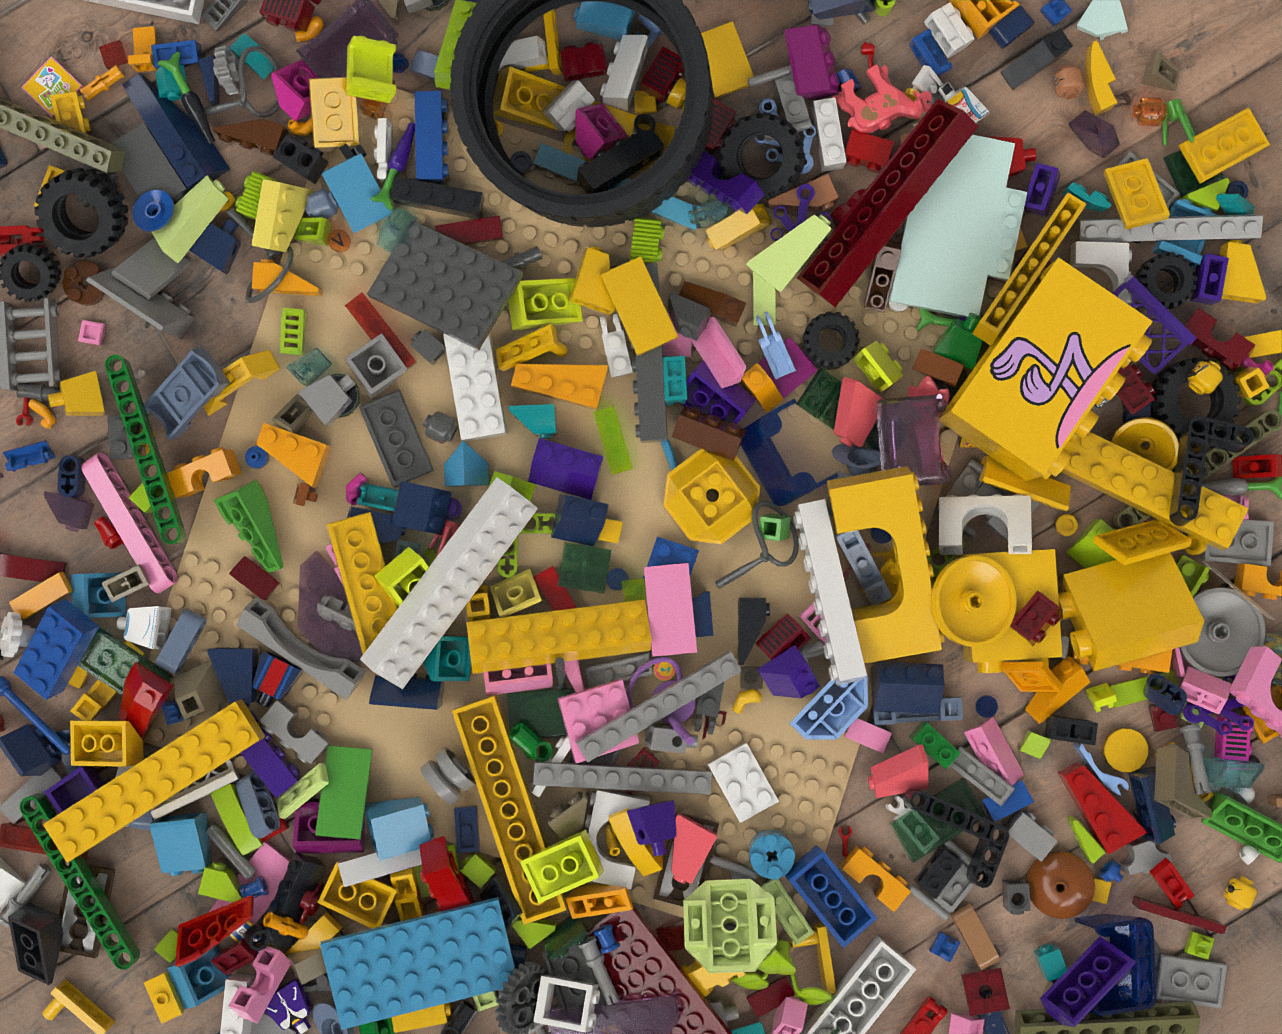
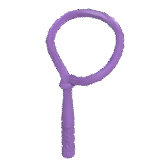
M657 657L649 660L637 669L627 687L630 709L634 707L632 702L633 685L637 677L649 666L659 662H668L676 670L677 681L683 678L681 668L675 660L669 657ZM673 713L662 718L669 721L673 729L687 745L694 743V738L673 718Z

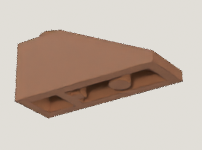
M828 174L806 183L811 185L815 191L813 199L809 201L807 211H818L820 209L827 211L835 207L834 203L837 202L839 197ZM799 187L768 200L767 208L775 209L777 206H784L786 210H799L800 200L797 197ZM804 189L801 195L807 198L810 195V191Z

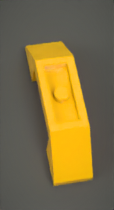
M271 350L241 357L222 370L230 383L217 397H212L206 403L204 409L207 415L210 416L227 405L224 398L253 378L265 380L281 369Z

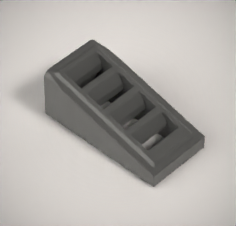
M213 0L201 16L218 32L248 2L247 0H226L230 4L229 8L223 4L225 0ZM218 7L225 12L223 15L217 10ZM212 13L219 18L217 22L210 16Z

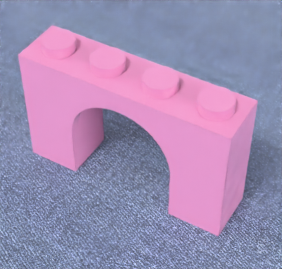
M1267 646L1250 647L1229 692L1236 697L1239 703L1246 705L1253 715L1264 720L1266 726L1276 730L1282 738V709L1279 710L1275 706L1270 693L1272 679L1282 659Z

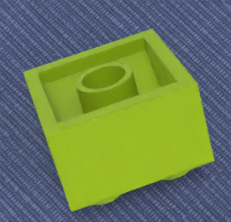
M1093 519L1066 551V554L1084 569L1116 560L1093 543L1095 535L1110 532L1114 529L1102 519Z

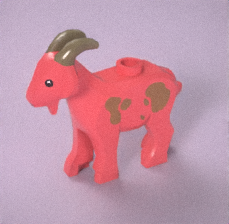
M878 64L869 68L866 73L876 87L877 93L868 96L865 100L859 98L854 93V81L851 79L841 85L842 91L839 94L832 96V98H836V104H838L842 111L847 112L851 116L847 126L864 133H873L878 129L881 131L885 130L892 124L891 121L898 117L921 120L932 106V95L929 91L923 93L914 91L916 100L913 102L904 92L891 84L886 65L879 68Z

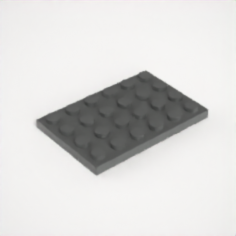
M411 220L367 292V295L392 309L480 350L524 274L514 267Z

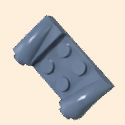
M194 348L160 387L151 394L150 398L144 403L146 411L156 416L163 424L168 440L180 438L192 425L190 421L212 397H217L230 381L205 348Z

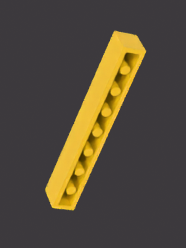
M1070 193L1066 194L972 333L989 345L993 344L1086 206L1085 202Z

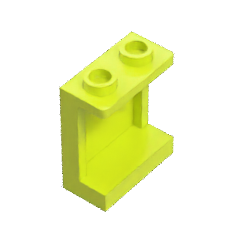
M365 36L352 37L347 46L346 95L386 103L391 102L396 94V85L392 84L393 54L396 51L395 44L384 40L368 39Z

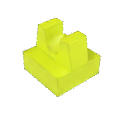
M1107 682L1086 689L1087 697L1096 712H1100V707L1105 705L1108 708H1112L1114 702H1117L1116 695Z

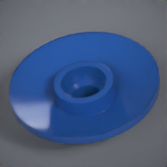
M150 190L141 195L136 201L132 213L133 220L144 231L159 230L172 218L174 202L165 191Z

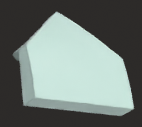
M1092 0L1078 22L1077 30L1094 37H1099L1100 41L1104 40L1107 36L1119 32L1121 34L1128 32L1120 0Z

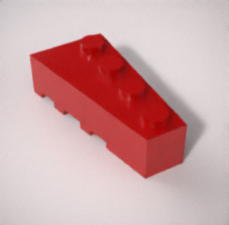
M1076 762L1058 772L1092 835L1105 850V853L1111 854L1147 833L1084 765Z
M443 835L420 844L422 863L420 876L424 884L428 883L431 897L437 899L439 911L476 903L469 887H466L461 870L457 869L452 851L448 852L445 836Z

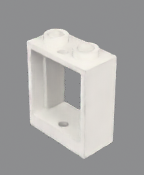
M551 975L541 976L534 1022L580 1032L591 1031V1028H594L596 1023V1014H594L595 1004H598L600 999L598 984ZM555 984L586 990L581 1024L549 1018Z

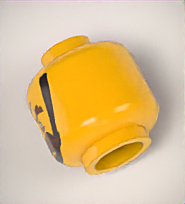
M1205 361L1199 362L1187 377L1189 381L1188 386L1197 394H1211L1223 379V375L1220 372L1221 367L1213 361H1209V363Z

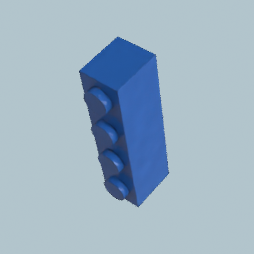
M415 91L416 180L434 184H445V177H449V166L445 164V155H448L449 149L448 142H445L444 134H448V121L444 120V112H448L447 98L443 97L441 91Z

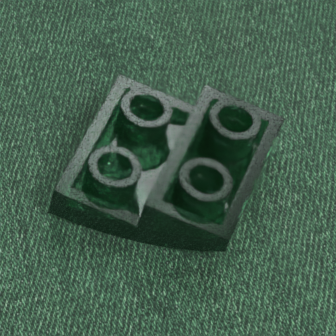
M1181 150L1163 158L1177 190L1180 192L1181 198L1224 179L1221 172L1200 184Z
M819 368L796 405L834 430L842 381L836 379L826 370Z
M564 542L557 586L604 594L611 550Z
M569 915L556 925L554 932L543 939L545 949L551 961L555 958H563L568 954L571 946L574 944L578 946L587 939L588 927L583 922V917L572 919V916Z

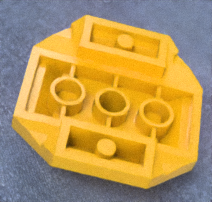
M699 449L667 474L663 506L690 541L723 544L752 521V510L755 504L759 502L760 486L737 456L732 461L704 449ZM710 489L718 493V499L715 502H710L706 498V492Z

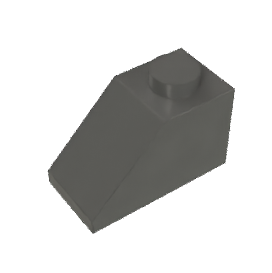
M670 292L667 309L677 333L697 341L708 324L710 308Z

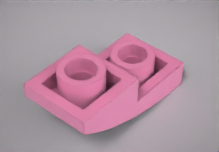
M857 718L846 729L844 737L884 753L892 733Z

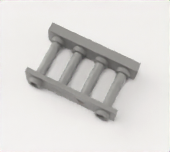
M44 298V307L14 309L12 304L4 301L0 302L1 390L16 392L18 391L17 386L19 383L49 381V386L60 388L59 385L64 380V375L60 369L57 325L59 307L56 301ZM45 316V329L21 331L14 329V320L16 318ZM46 338V351L17 353L15 350V342L19 339ZM48 360V372L17 373L16 364L19 361Z

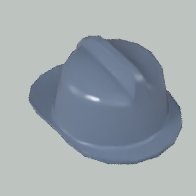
M838 444L832 449L833 457L837 461L846 464L852 476L877 472L878 466L884 461V455L881 452L864 447L860 448L852 445L850 448L844 444Z
M319 1003L315 1006L313 1019L320 1034L354 1033V1027L341 1030L337 1010L327 1003Z

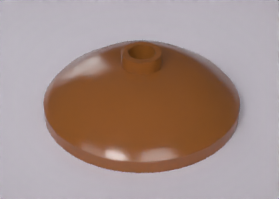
M1065 851L1049 852L1042 862L1036 859L1027 874L1026 882L1029 883L1030 900L1038 910L1050 917L1058 919L1075 917L1085 911L1093 899L1095 892L1093 874L1088 865L1072 853ZM1058 884H1063L1065 886V889L1063 891H1058L1056 889V886Z

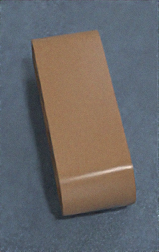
M970 903L950 913L981 971L1001 961Z

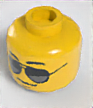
M1243 876L1240 879L1231 878L1223 892V896L1227 899L1226 903L1241 911L1244 908H1251L1258 894V890L1252 886L1254 882Z

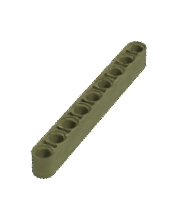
M1276 410L1265 411L1243 424L1242 426L1253 430L1254 440L1240 452H1230L1213 447L1207 449L1203 480L1278 429L1282 424L1281 414ZM1266 416H1269L1271 418V426H1268L1266 424ZM1237 436L1238 441L1242 443V440ZM1212 453H1215L1218 457L1216 464L1211 460ZM1186 467L1187 472L1193 475L1192 471ZM1126 505L1113 515L1112 525L1115 529L1125 528L1142 523L1150 515L1142 514L1137 508ZM1122 515L1128 518L1126 526H1123L1120 522Z

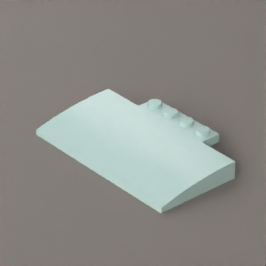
M972 135L929 188V191L906 218L901 240V254L889 302L967 318L969 313L979 316L987 276L1002 280L1009 279L1027 196L1025 191L1006 187L1015 143Z

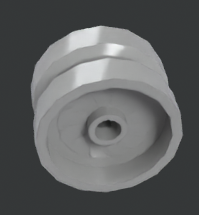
M444 747L435 755L437 762L429 760L420 770L433 790L448 804L453 805L461 797L460 789L468 791L476 782L474 776L461 759L449 748Z

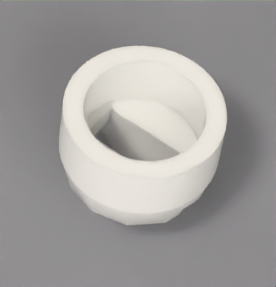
M1246 785L1239 787L1234 792L1237 798L1246 805H1249L1255 797L1253 788Z
M1249 845L1244 846L1239 852L1240 858L1247 865L1253 862L1260 854L1257 849Z

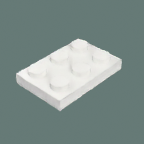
M746 742L708 763L740 823L779 802Z

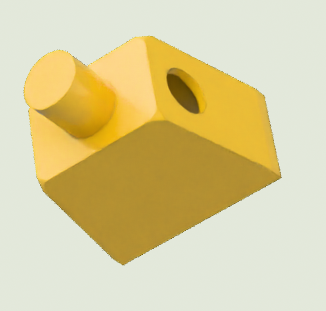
M96 371L61 381L59 385L60 392L48 394L50 407L64 406L65 415L102 416L105 412Z

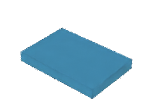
M362 153L321 173L353 233L393 214L392 210L387 209L383 202L370 200V197L378 194L381 189Z

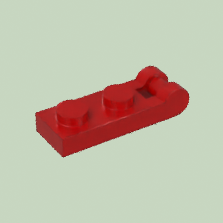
M1164 858L1149 871L1169 899V902L1177 910L1183 906V902L1187 899L1191 900L1195 896L1167 858Z
M928 996L900 1034H931L940 1020L946 1016L948 1009L943 1005L939 1006L935 1003V999ZM929 1010L934 1012L931 1018L926 1015Z

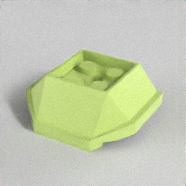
M751 879L707 880L683 901L685 949L709 973L755 972L763 960L777 946L774 897ZM727 923H733L736 925V928L733 931H728L724 926Z

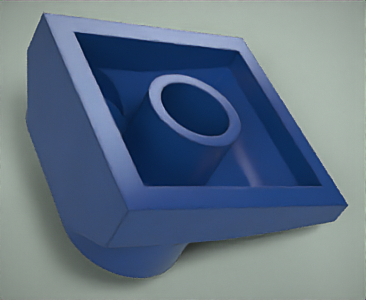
M657 537L647 567L688 563L689 574L691 575L699 550Z

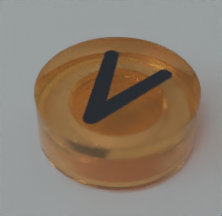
M334 230L328 236V245L333 251L342 253L349 249L351 238L343 230Z

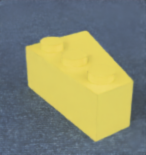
M263 179L252 246L286 252L305 211L307 196L312 194L314 190Z

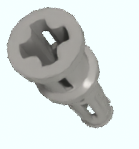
M1188 725L1180 728V732L1185 740L1186 746H1184V751L1189 753L1196 794L1201 795L1204 792L1208 794L1211 792L1202 754L1205 747L1200 739L1199 731L1201 728L1199 725Z
M39 863L17 896L8 901V907L3 914H0V923L10 928L8 916L29 903L43 881L51 873V869L45 864L43 866L42 863Z
M596 936L587 937L577 945L579 948H582L586 957V965L592 968L606 1005H612V1000L616 1003L620 998L603 963L605 956L599 951L596 944Z

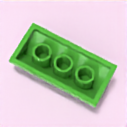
M1215 792L1208 806L1212 809L1211 818H1203L1201 822L1244 845L1254 847L1261 854L1281 863L1282 824L1226 795Z

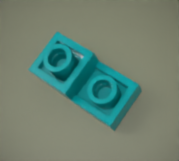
M243 33L229 48L239 59L241 53L246 48L259 45ZM256 51L250 52L244 61V65L247 64L262 80L274 69L270 61Z
M1074 181L1062 192L1065 196L1067 193H1070L1085 202L1086 206L1084 208L1103 213L1112 205L1108 202V197L1102 192L1098 193L1095 190L1088 195L1086 189Z

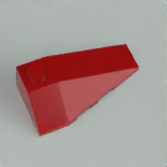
M135 662L125 679L119 721H129L141 739L144 740L174 685L138 662Z

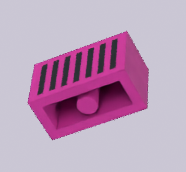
M1217 714L1219 722L1228 721L1231 723L1232 731L1228 735L1222 736L1216 730L1214 757L1249 761V756L1252 753L1250 734L1253 732L1254 726L1248 731H1243L1237 724ZM1243 720L1244 726L1249 727V722ZM1221 725V729L1227 732V726Z

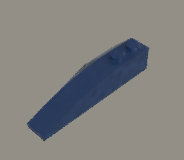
M139 73L122 84L150 132L189 190L195 187L206 175L214 181L231 170L213 143L207 144L204 136L192 119L171 100H168V98H160L158 88L144 75Z

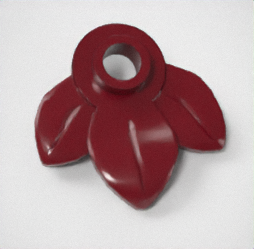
M319 883L313 892L307 890L303 896L300 907L304 908V912L300 918V924H304L308 916H313L319 909L321 904L317 902L324 888L323 883Z

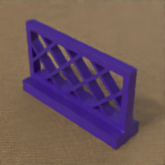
M1129 274L1112 294L1118 297L1126 288L1131 293V303L1127 304L1133 308L1134 306H1144L1147 309V318L1162 324V334H1149L1150 326L1145 334L1149 338L1162 337L1161 349L1149 350L1148 348L1145 352V359L1143 357L1139 359L1155 375L1187 344H1191L1197 338L1132 274ZM1134 298H1136L1140 303H1134ZM1166 328H1167L1172 334H1166ZM1166 337H1176L1181 342L1174 349H1165ZM1149 353H1161V361L1155 367L1148 363Z

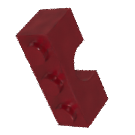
M1198 308L1184 325L1197 338L1189 345L1199 347L1205 356L1209 358L1214 357L1227 370L1232 369L1237 372L1252 354L1255 344L1237 332L1229 341L1219 342L1215 340L1211 332L1216 326L1217 319Z

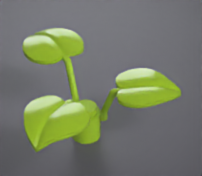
M777 940V946L758 968L764 972L763 975L745 973L746 975L741 978L735 976L731 979V982L742 988L762 990L769 986V981L765 980L768 974L791 975L796 992L793 997L800 998L802 1002L808 1003V1005H820L834 998V995L820 988L806 987L800 989L798 987L795 977L796 967L792 963V958L789 957L790 943L784 940Z

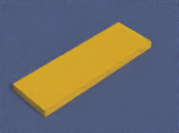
M371 512L326 524L362 654L366 652L398 609L395 602L374 577L386 565Z

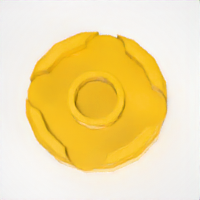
M1119 728L1105 738L1103 756L1112 768L1120 772H1133L1145 763L1148 757V745L1145 738L1139 732L1130 728Z

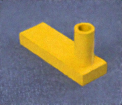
M554 9L543 15L548 63L524 67L527 73L550 69L554 75L563 74L556 12Z
M550 324L496 349L498 368L504 372L515 367L516 364L526 362L548 351L563 357L567 353V346L557 339L556 328Z
M821 922L812 923L814 933L797 946L789 938L791 948L816 944L822 989L830 994L836 993L827 929Z
M67 979L62 981L50 993L54 998L42 1012L47 1020H53L65 1006L96 1034H105L115 1023L111 1017Z

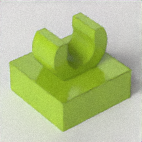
M1190 930L1184 951L1208 960L1215 938Z

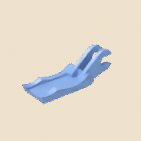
M764 312L772 334H766L759 315H757L756 320L763 335V338L758 339V342L774 378L778 379L796 370L779 331H775L768 312Z
M1075 743L1073 745L1092 775L1103 785L1118 795H1121L1117 788L1118 784L1128 790L1129 785L1127 781L1120 777L1103 773L1097 768L1091 754L1085 750L1083 744Z

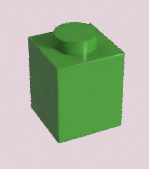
M773 513L761 516L760 530L763 538L773 541H782L789 538L791 516Z

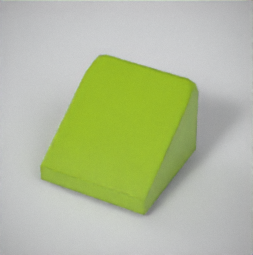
M1027 730L1020 751L1041 759L1051 739Z
M173 928L154 948L169 963L176 959L178 933Z

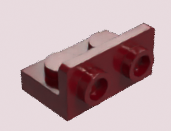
M1128 364L1124 369L1120 368L1117 371L1126 379L1116 394L1131 415L1155 400L1152 395L1156 392L1148 382L1145 384L1139 378L1142 373L1135 364L1132 366Z
M1037 591L1013 619L1010 628L1026 639L1031 646H1034L1036 642L1039 644L1047 635L1046 631L1051 625L1055 626L1061 619L1060 614L1062 613L1061 609L1057 604Z

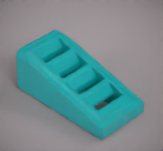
M1217 194L1216 199L1225 215L1254 214V205L1241 195Z

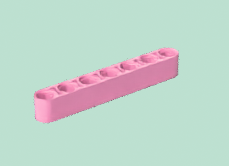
M99 452L81 465L83 474L137 565L141 564L150 582L149 587L155 593H161L178 582L176 571L138 506L129 499L131 494L109 457L103 452Z

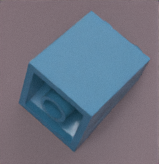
M585 1L581 2L580 8L576 7L573 20L576 21L577 29L621 41L623 35H629L636 12L613 3Z
M419 797L366 803L365 815L370 838L379 861L420 849V844L431 840V837H434L432 826L427 824L426 817L430 816L426 803L423 804Z
M207 812L164 816L150 823V830L161 873H169L170 876L181 875L183 871L191 870L192 874L202 873L206 866L212 864L210 839L206 833L208 829Z

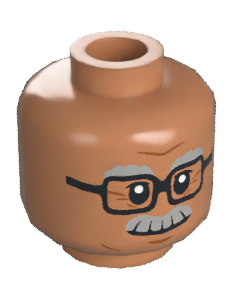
M1064 65L1058 68L1053 76V84L1058 97L1072 100L1084 89L1081 70L1073 65Z

